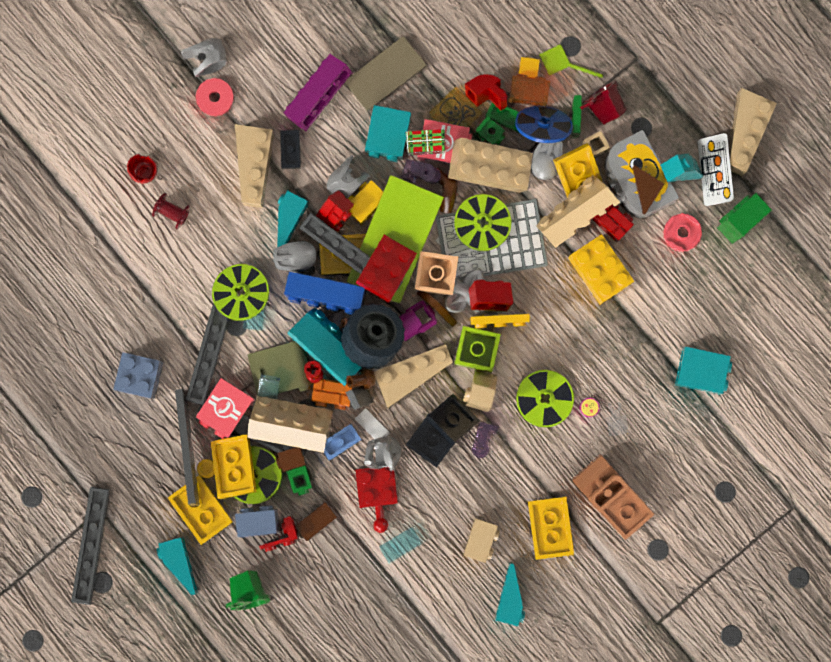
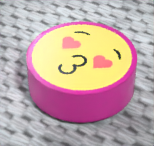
M593 398L584 399L580 404V412L585 417H593L599 412V403Z

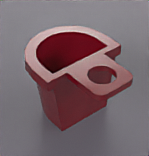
M614 80L590 95L583 101V104L580 106L581 110L589 107L603 125L624 114L627 108L617 89V81Z

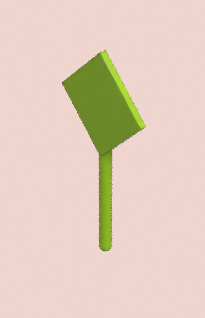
M561 44L539 54L549 76L567 67H571L600 78L603 77V74L571 64Z

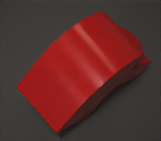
M483 74L465 83V94L477 107L487 100H490L501 111L507 107V94L501 88V79L498 77Z

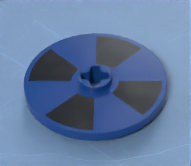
M548 106L527 107L517 114L515 121L516 128L520 134L530 140L541 143L563 141L570 136L573 127L571 119L564 112Z

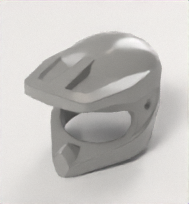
M218 38L206 39L181 51L184 59L195 58L196 60H203L198 68L193 69L195 77L212 74L223 68L227 63L225 48L222 40Z
M561 141L556 143L539 142L533 152L531 172L536 178L549 180L557 175L558 172L553 159L562 155L563 144Z
M350 155L330 175L327 182V190L332 194L340 191L345 195V198H349L371 177L366 172H363L359 178L351 177L352 169L349 165L354 158L353 155Z
M306 241L287 243L274 249V264L279 270L294 273L307 271L315 263V248Z
M388 436L370 440L367 443L364 464L371 469L390 467L391 471L394 470L401 456V447L397 439ZM373 448H375L376 454L375 462L373 460Z

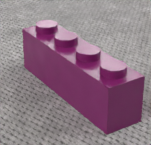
M329 54L321 62L316 72L310 76L305 86L299 90L294 100L287 105L283 113L291 122L307 131L349 78L352 71L344 62Z

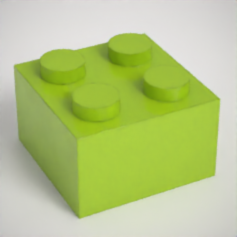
M463 326L454 365L492 373L501 334Z

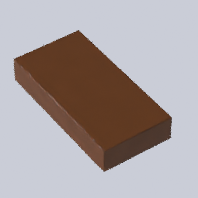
M325 502L295 527L304 539L308 541L335 520L337 516Z

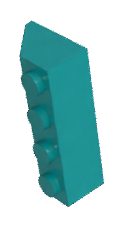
M313 308L307 312L287 333L343 386L347 384V376L358 375L364 368L353 363L346 356L341 341L343 333L335 323L325 317L321 310Z

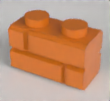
M321 379L319 383H314L311 401L316 402L315 406L327 407V404L335 405L334 409L346 410V407L351 406L346 392L353 388H349L347 384L343 386L338 381Z

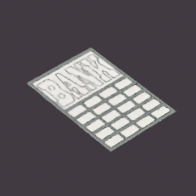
M537 200L505 204L511 215V230L507 239L499 247L490 251H476L460 241L454 227L456 212L436 215L442 254L458 257L455 279L463 280L466 274L478 268L482 270L483 276L548 266L543 235L536 227L540 221ZM485 218L477 221L482 228L488 225V222H485Z

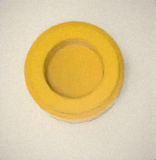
M204 459L198 463L197 472L201 477L211 478L215 475L213 460Z

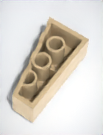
M592 175L577 190L572 191L567 199L556 205L549 215L544 216L536 227L556 248L576 234L577 228L586 227L590 224L591 218L597 214L602 216L606 213L605 209L612 204L615 207L620 202L604 183Z
M479 370L474 371L471 387H467L463 399L466 402V407L485 412L491 410L496 391L497 375Z

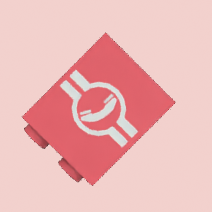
M425 119L423 130H445V153L418 155V160L425 161V158L451 163L454 140L459 138L472 140L473 134L469 133L470 128Z
M221 378L196 418L199 419L198 423L208 429L210 426L215 429L214 434L222 439L225 437L231 438V433L248 407L252 406L255 399Z

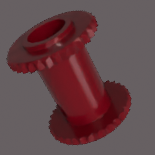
M163 193L154 205L152 216L156 217L160 213L176 222L175 229H179L189 215L190 206L187 205L185 209H182L166 200L167 194Z

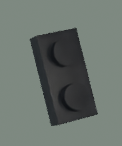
M281 130V169H301L300 131Z

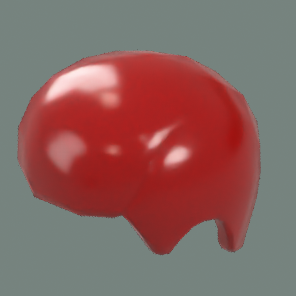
M136 154L129 159L127 171L135 182L147 184L155 179L157 164L150 156Z

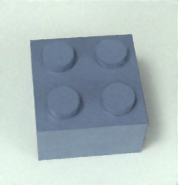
M122 352L113 390L155 399L164 362Z
M273 506L259 507V511H254L253 508L240 509V513L235 514L237 538L280 532L278 509H273Z

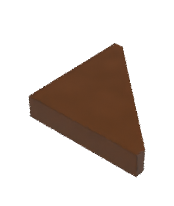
M634 165L632 170L642 214L645 215L663 188L664 183Z
M417 292V295L430 305L451 327L457 324L454 317L441 303L427 292Z

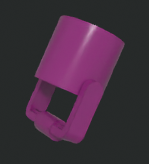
M419 301L399 316L405 328V342L437 324L435 312L424 301ZM422 307L428 317L431 318L424 325H422L414 313Z

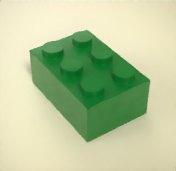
M757 193L752 197L748 194L719 220L721 224L717 228L734 244L771 212L772 209Z

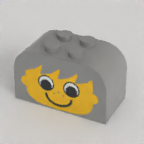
M643 130L616 143L610 150L604 163L607 175L606 181L610 188H614L616 192L615 197L620 202L619 205L622 204L627 213L636 218L649 217L674 204L679 198L671 182H667L660 166L661 163ZM634 165L664 183L663 188L645 215L642 214L632 170Z

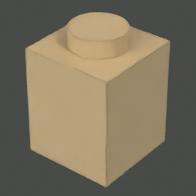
M602 131L584 139L582 145L586 143L590 145L594 159L607 153L610 149Z

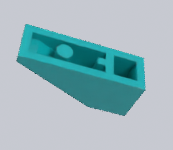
M689 153L677 154L660 165L667 182L703 178L697 161Z
M288 190L286 194L281 195L278 201L277 247L289 242L309 205L307 200Z
M184 537L159 543V548H157L159 559L163 560L166 567L191 595L197 594L198 590Z
M509 562L495 621L519 626V622L523 623L525 611H522L523 604L515 566Z

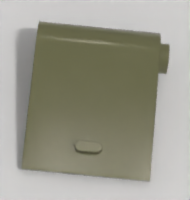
M295 341L247 354L257 396L268 397L294 389L304 392L311 390L310 386L314 385V383L307 380L304 372V366L308 363L306 351Z

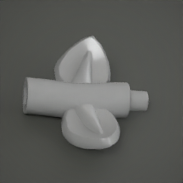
M480 268L466 274L463 282L458 278L455 279L453 295H448L445 300V309L447 311L459 313L464 311L467 303L470 305V286L474 281L484 279Z

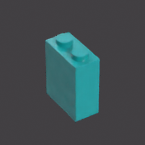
M374 105L365 153H368V156L373 158L387 157V160L398 162V159L403 160L406 145L405 132L409 130L411 112Z
M683 347L675 385L718 395L723 394L728 388L729 380H726L727 372L730 373L732 368L731 356Z

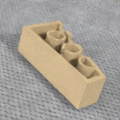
M741 88L737 93L728 148L731 171L743 176L748 171L777 103Z
M235 124L241 201L245 206L263 208L274 132L271 129Z
M446 344L374 372L388 409L453 363Z

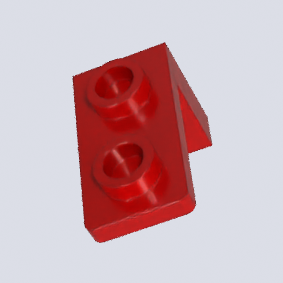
M293 516L283 518L284 522L281 523L284 534L288 533L289 537L260 545V550L265 548V552L277 549L276 545L283 543L284 546L295 543L294 539L299 537Z

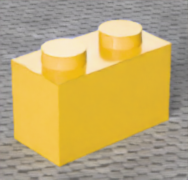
M372 180L369 183L364 182L358 190L360 192L355 197L352 195L348 198L354 204L350 211L352 213L351 216L361 226L375 213L383 191Z

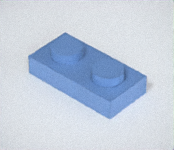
M349 424L327 439L324 454L329 461L362 440L352 424Z

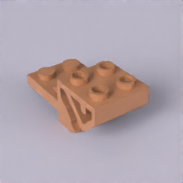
M601 454L572 478V481L588 498L591 504L625 540L655 515Z

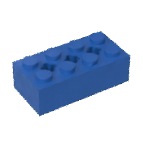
M289 272L284 295L291 303L301 304V301L307 302L310 307L319 308L322 305L326 306L329 311L338 312V309L345 310L346 314L352 315L358 308L364 305L366 289L352 284Z

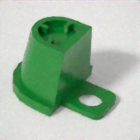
M245 571L229 578L231 602L225 604V606L230 608L231 611L251 609L270 602V596L265 594L257 571Z

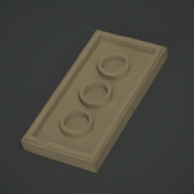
M403 36L350 76L344 84L368 112L374 105L383 101L426 68L427 65Z

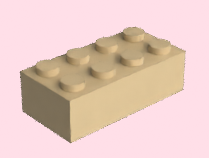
M459 138L454 140L448 178L521 193L528 189L533 153Z
M257 396L249 419L247 437L324 453L331 428L333 411Z

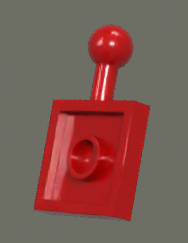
M390 467L355 469L359 508L375 507L376 520L373 523V528L378 533H384L387 531L389 524L384 518L383 506L398 504L394 470L391 471Z

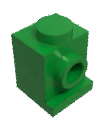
M488 115L475 131L479 138L489 144H497L499 146L505 139V130L491 120ZM490 129L495 130V134L491 135L488 133V131Z
M306 465L287 471L293 494L298 492V496L310 493L309 489L312 488ZM299 477L304 479V483L302 485L297 484V479Z

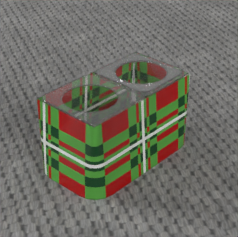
M444 129L405 132L408 156L445 153Z

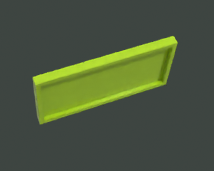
M390 175L360 250L371 257L385 234L417 253L402 280V285L391 299L400 304L419 259L420 251L423 249L444 197ZM352 268L347 282L359 286L356 284V281L361 274Z

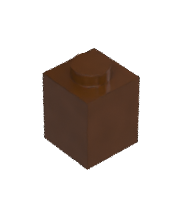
M298 447L278 453V458H276L277 466L283 472L307 465L302 448Z

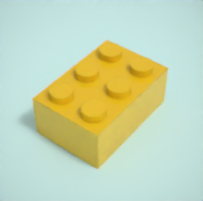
M602 234L568 257L600 305L634 282Z

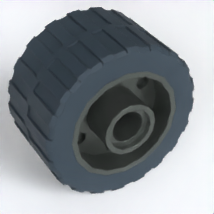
M374 303L358 308L342 331V348L346 356L353 363L358 364V366L368 369H376L388 364L400 350L405 339V328L403 327L402 320L398 317L399 315L392 311L391 308L385 307L382 304Z

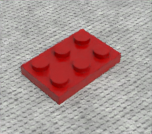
M384 234L356 284L390 302L417 253Z

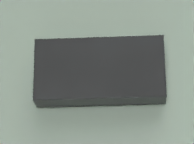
M363 386L346 392L354 410L374 402L369 390H364Z

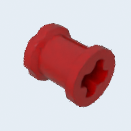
M317 361L306 363L304 372L307 380L311 383H319L323 379L321 365Z

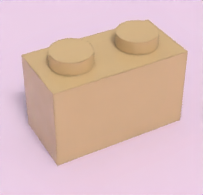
M475 518L463 556L486 563L487 559L491 560L494 551L491 546L493 541H497L500 530H497L498 526Z

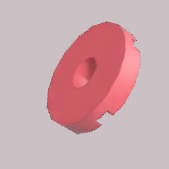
M208 79L201 83L197 89V105L205 114L215 117L224 115L232 107L234 101L233 90L222 79ZM211 94H220L219 101H210Z
M683 213L672 216L666 222L663 234L668 246L673 250L683 252L693 249L700 242L702 230L699 221L695 217ZM681 227L688 231L687 236L684 238L678 235V229Z

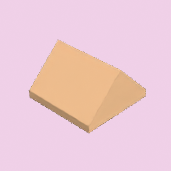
M420 251L415 290L438 295H453L458 257Z

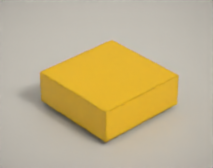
M521 57L518 77L537 79L540 59Z

